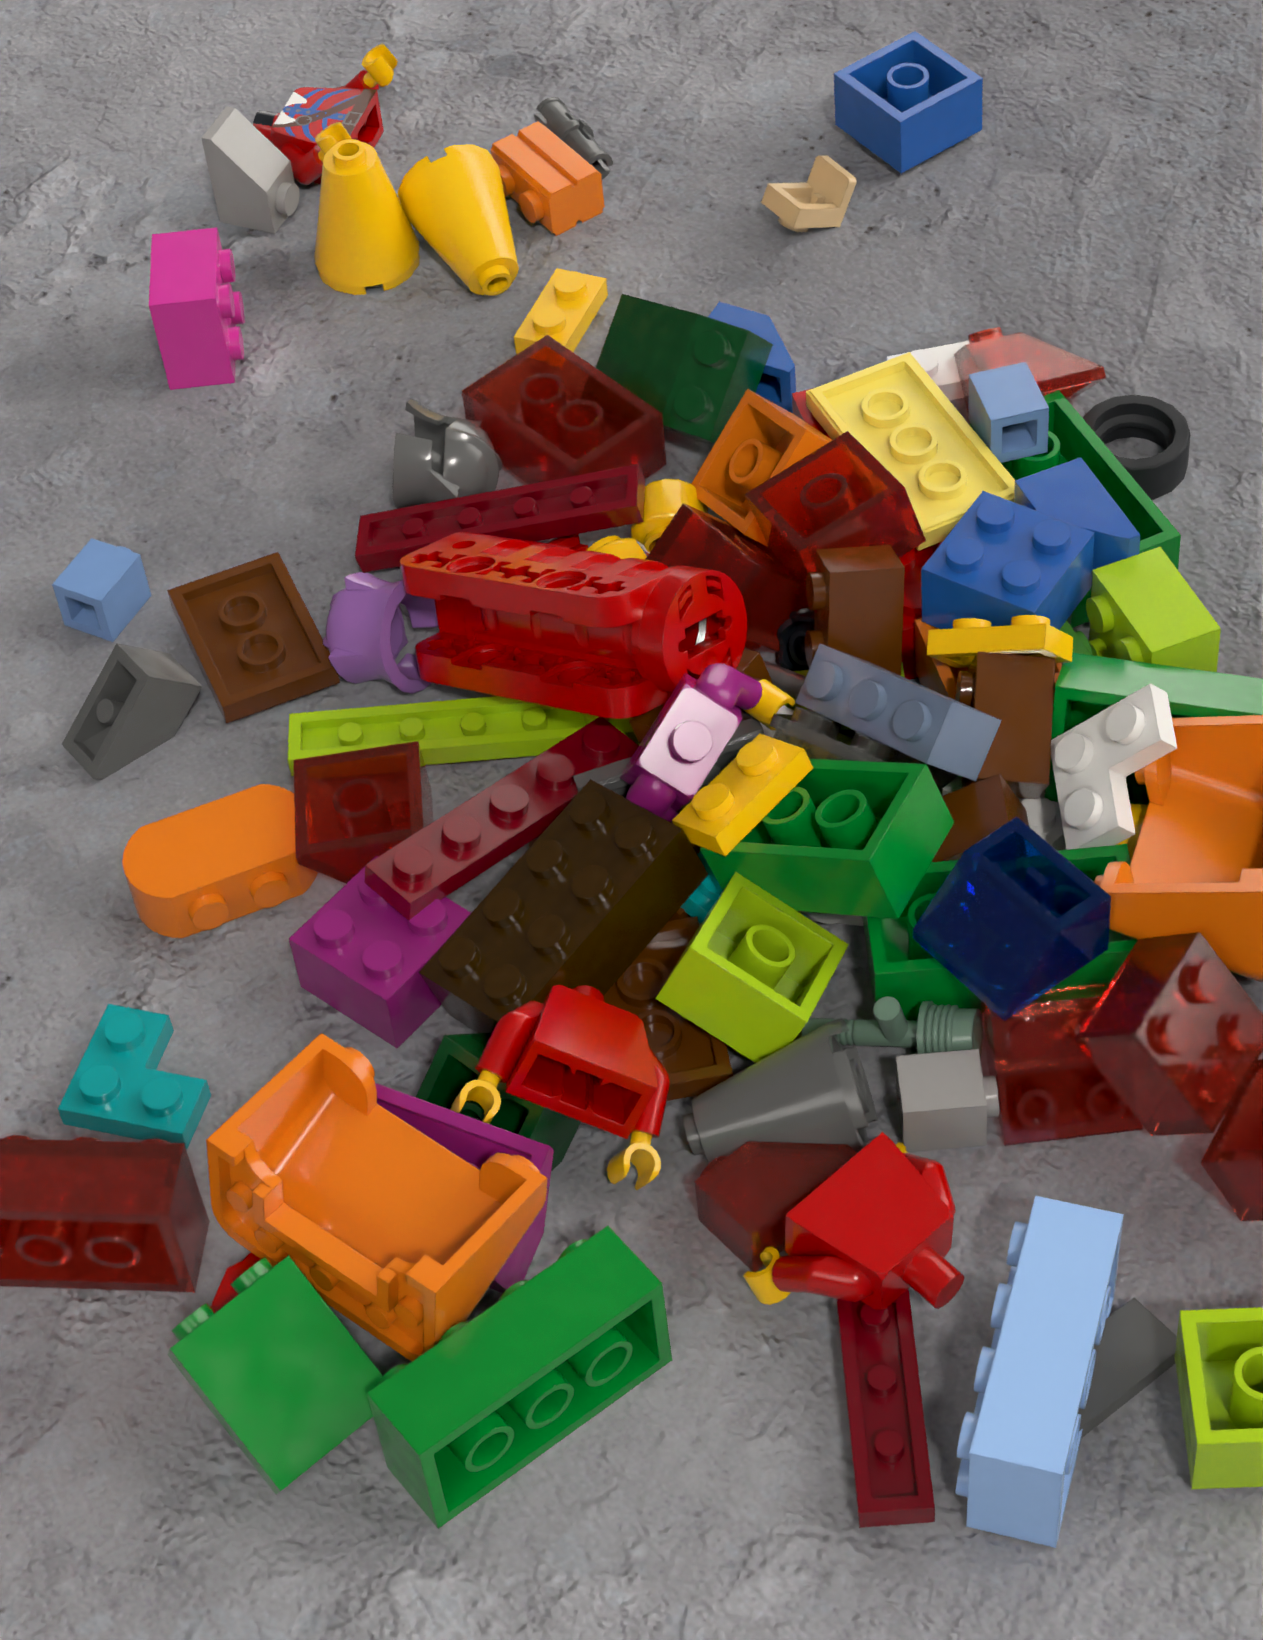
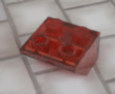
M1116 982L980 998L988 1069L990 1076L995 1075L999 1100L998 1119L1005 1146L1143 1130L1129 993Z

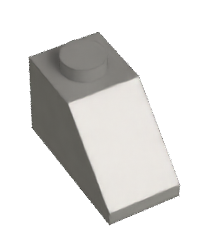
M226 106L201 137L220 222L275 234L287 217L295 212L299 203V188L294 182L291 161L236 108Z

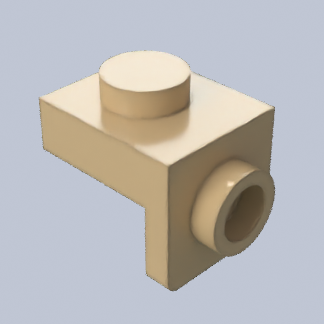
M817 156L807 183H768L761 203L779 217L778 221L782 226L796 232H807L809 228L840 227L856 185V178L829 156Z

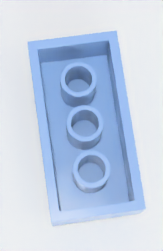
M1035 1196L1028 1224L1015 1222L1007 1255V1265L1011 1266L1007 1284L999 1283L992 1310L991 1327L995 1328L991 1348L983 1346L977 1366L974 1392L979 1393L974 1413H965L957 1448V1458H961L955 1493L956 1495L968 1497L966 1527L1056 1548L1083 1429L1080 1430L1081 1414H1078L1079 1408L1085 1409L1096 1359V1349H1093L1094 1344L1100 1345L1105 1322L1110 1316L1115 1296L1124 1214Z

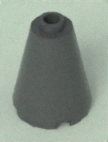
M842 1018L830 1021L692 1099L693 1113L683 1116L686 1136L693 1154L705 1153L711 1165L849 1158L855 1156L873 1139L868 1140L866 1127H869L868 1123L878 1119L856 1045L842 1049L837 1036L839 1033L849 1031L846 1022Z

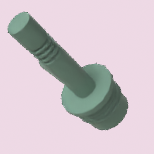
M889 996L883 997L875 1003L873 1011L876 1019H843L849 1031L837 1034L840 1044L843 1046L855 1044L856 1046L908 1047L917 1048V1054L979 1049L981 1058L983 1047V1021L979 1008H959L958 1005L951 1006L949 1004L945 1006L943 1004L937 1005L931 1000H925L920 1006L918 1020H906L898 1000ZM809 1018L802 1029V1037L835 1019Z

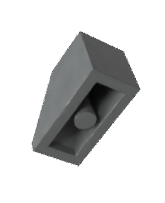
M116 643L62 745L93 779L103 780L175 737L202 685L170 653Z

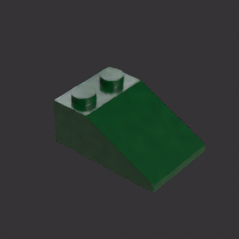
M622 294L584 400L714 445L746 390L749 389L756 393L773 344L749 330Z

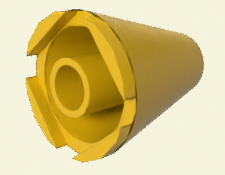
M348 139L340 141L329 149L323 158L314 255L319 276L323 283L334 290L352 295H365V287L383 284L384 291L393 289L409 279L419 266L420 246L418 238L376 150L371 145L358 140Z
M473 144L446 147L444 150L447 156L430 162L428 156L424 157L405 174L398 189V198L408 220L473 293L489 296L503 293L515 280L519 267L498 164L494 161L488 150Z

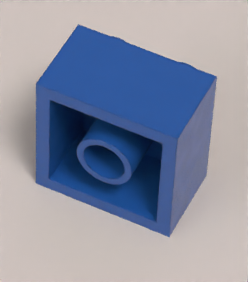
M916 31L834 73L835 125L900 173L911 169L982 130L983 78Z
M982 491L921 568L922 622L939 629H952L953 620L976 618L990 621L991 626L1011 625V618L1013 616L1037 615L1049 618L1050 626L1060 630L1092 587L1095 533Z

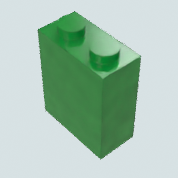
M289 1255L274 1267L266 1257L250 1267L231 1283V1286L238 1295L216 1313L205 1303L186 1317L172 1330L179 1342L172 1346L168 1352L172 1362L275 1494L281 1492L373 1417L367 1393L375 1388L383 1377Z

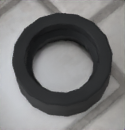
M1135 394L1117 396L1096 404L1083 417L1104 444L1116 439L1133 437L1150 440L1165 449V451L1152 457L1140 459L1123 458L1114 455L1151 500L1172 492L1185 478L1189 460L1191 433L1186 418L1173 405L1149 396Z

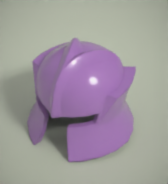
M363 572L344 577L346 587L332 597L326 623V636L323 638V645L331 653L328 658L334 669L342 678L354 684L384 679L402 692L412 694L427 688L432 683L421 680L416 655L407 653L398 664L395 662L401 649L408 642L399 603L404 604L408 610L412 628H437L439 626L434 599L407 594L404 590L403 580L391 583Z

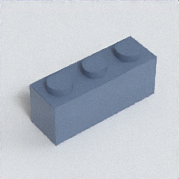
M821 643L795 702L919 761L974 781L978 778L1002 721L882 667Z

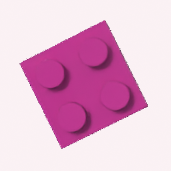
M217 227L152 234L149 309L170 390L235 383V360L244 359L242 332L240 326L236 327V324L245 323L242 294L240 291L232 292L230 282H235L234 258L231 249H222Z

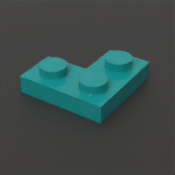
M113 1004L107 1005L58 1107L64 1125L188 1149L210 1100L211 1092L205 1079L156 1070L174 1032L169 1015Z

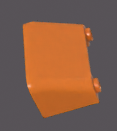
M1263 715L1172 718L1177 749L1134 772L1138 785H1146L1149 798L1148 808L1130 866L1126 861L1110 862L1105 869L1104 875L1096 876L1092 894L1095 914L1098 917H1104L1108 928L1114 932L1263 982Z
M320 1033L206 1139L210 1198L213 1214L220 1226L231 1238L260 1259L266 1257L273 1267L289 1255L326 1304L405 1358L414 1361L437 1345L441 1337L451 1327L460 1322L467 1321L543 1208L547 1194V1177L542 1175L537 1167L525 1157L520 1155L511 1156L506 1153L491 1155L482 1164L481 1169H477L378 1105L374 1081L375 1072L370 1061L360 1051L352 1047H343L323 1033Z

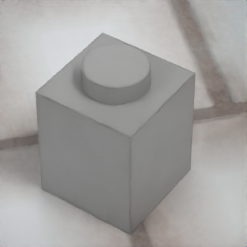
M979 1049L896 1056V1096L902 1143L906 1146L907 1152L987 1146V1118L999 1117V1100L995 1075L983 1076Z

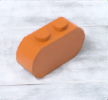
M259 784L140 827L126 844L122 864L135 908L141 921L149 929L160 935L171 938H185L204 930L217 928L223 923L264 908L277 906L283 901L304 894L317 876L319 854L309 813L304 802L296 794L283 787Z

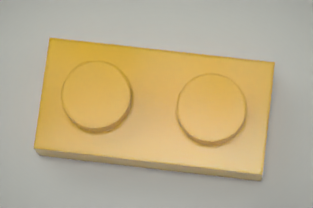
M556 268L514 335L516 353L567 364L608 296L606 278Z
M1013 616L1011 618V625L991 626V622L987 620L961 618L953 620L952 629L928 630L927 655L955 668L969 667L977 652L1055 658V663L1072 662L1073 637L1050 626V619L1043 616Z
M759 733L751 742L739 750L737 756L707 786L700 789L694 795L692 801L672 822L683 829L690 843L726 856L813 769V766L804 748Z

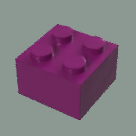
M364 867L289 938V943L300 985L303 989L395 1048H398L442 1005L419 974V971L471 912L445 897L442 900H434L412 919L407 920L364 883Z

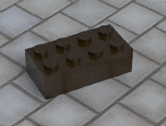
M590 779L423 966L419 974L449 1015L477 1033H492L503 1015L529 1001L543 1003L549 991L555 985H563L570 989L587 985L598 989L604 996L709 874L682 828Z

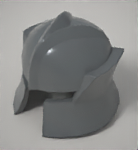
M408 400L405 410L414 416L415 437L396 433L393 461V501L395 507L399 509L495 491L499 471L503 468L501 458L495 452L487 432L481 429V422L444 416L428 409L417 400Z

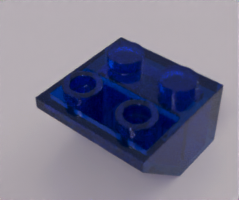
M1016 816L963 852L913 928V939L1005 1021L1108 950L1111 896Z

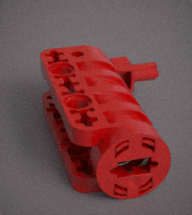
M457 532L411 552L400 560L405 592L413 596L434 599L439 633L422 640L415 646L421 680L604 718H631L647 713L666 703L684 673L698 680L704 669L715 663L726 664L737 669L743 655L747 637L746 607L738 586L725 573L684 565L668 567L661 562L639 558L620 559L612 554L586 551L589 547L588 545L580 544L579 534L559 537L549 543H541L472 532Z

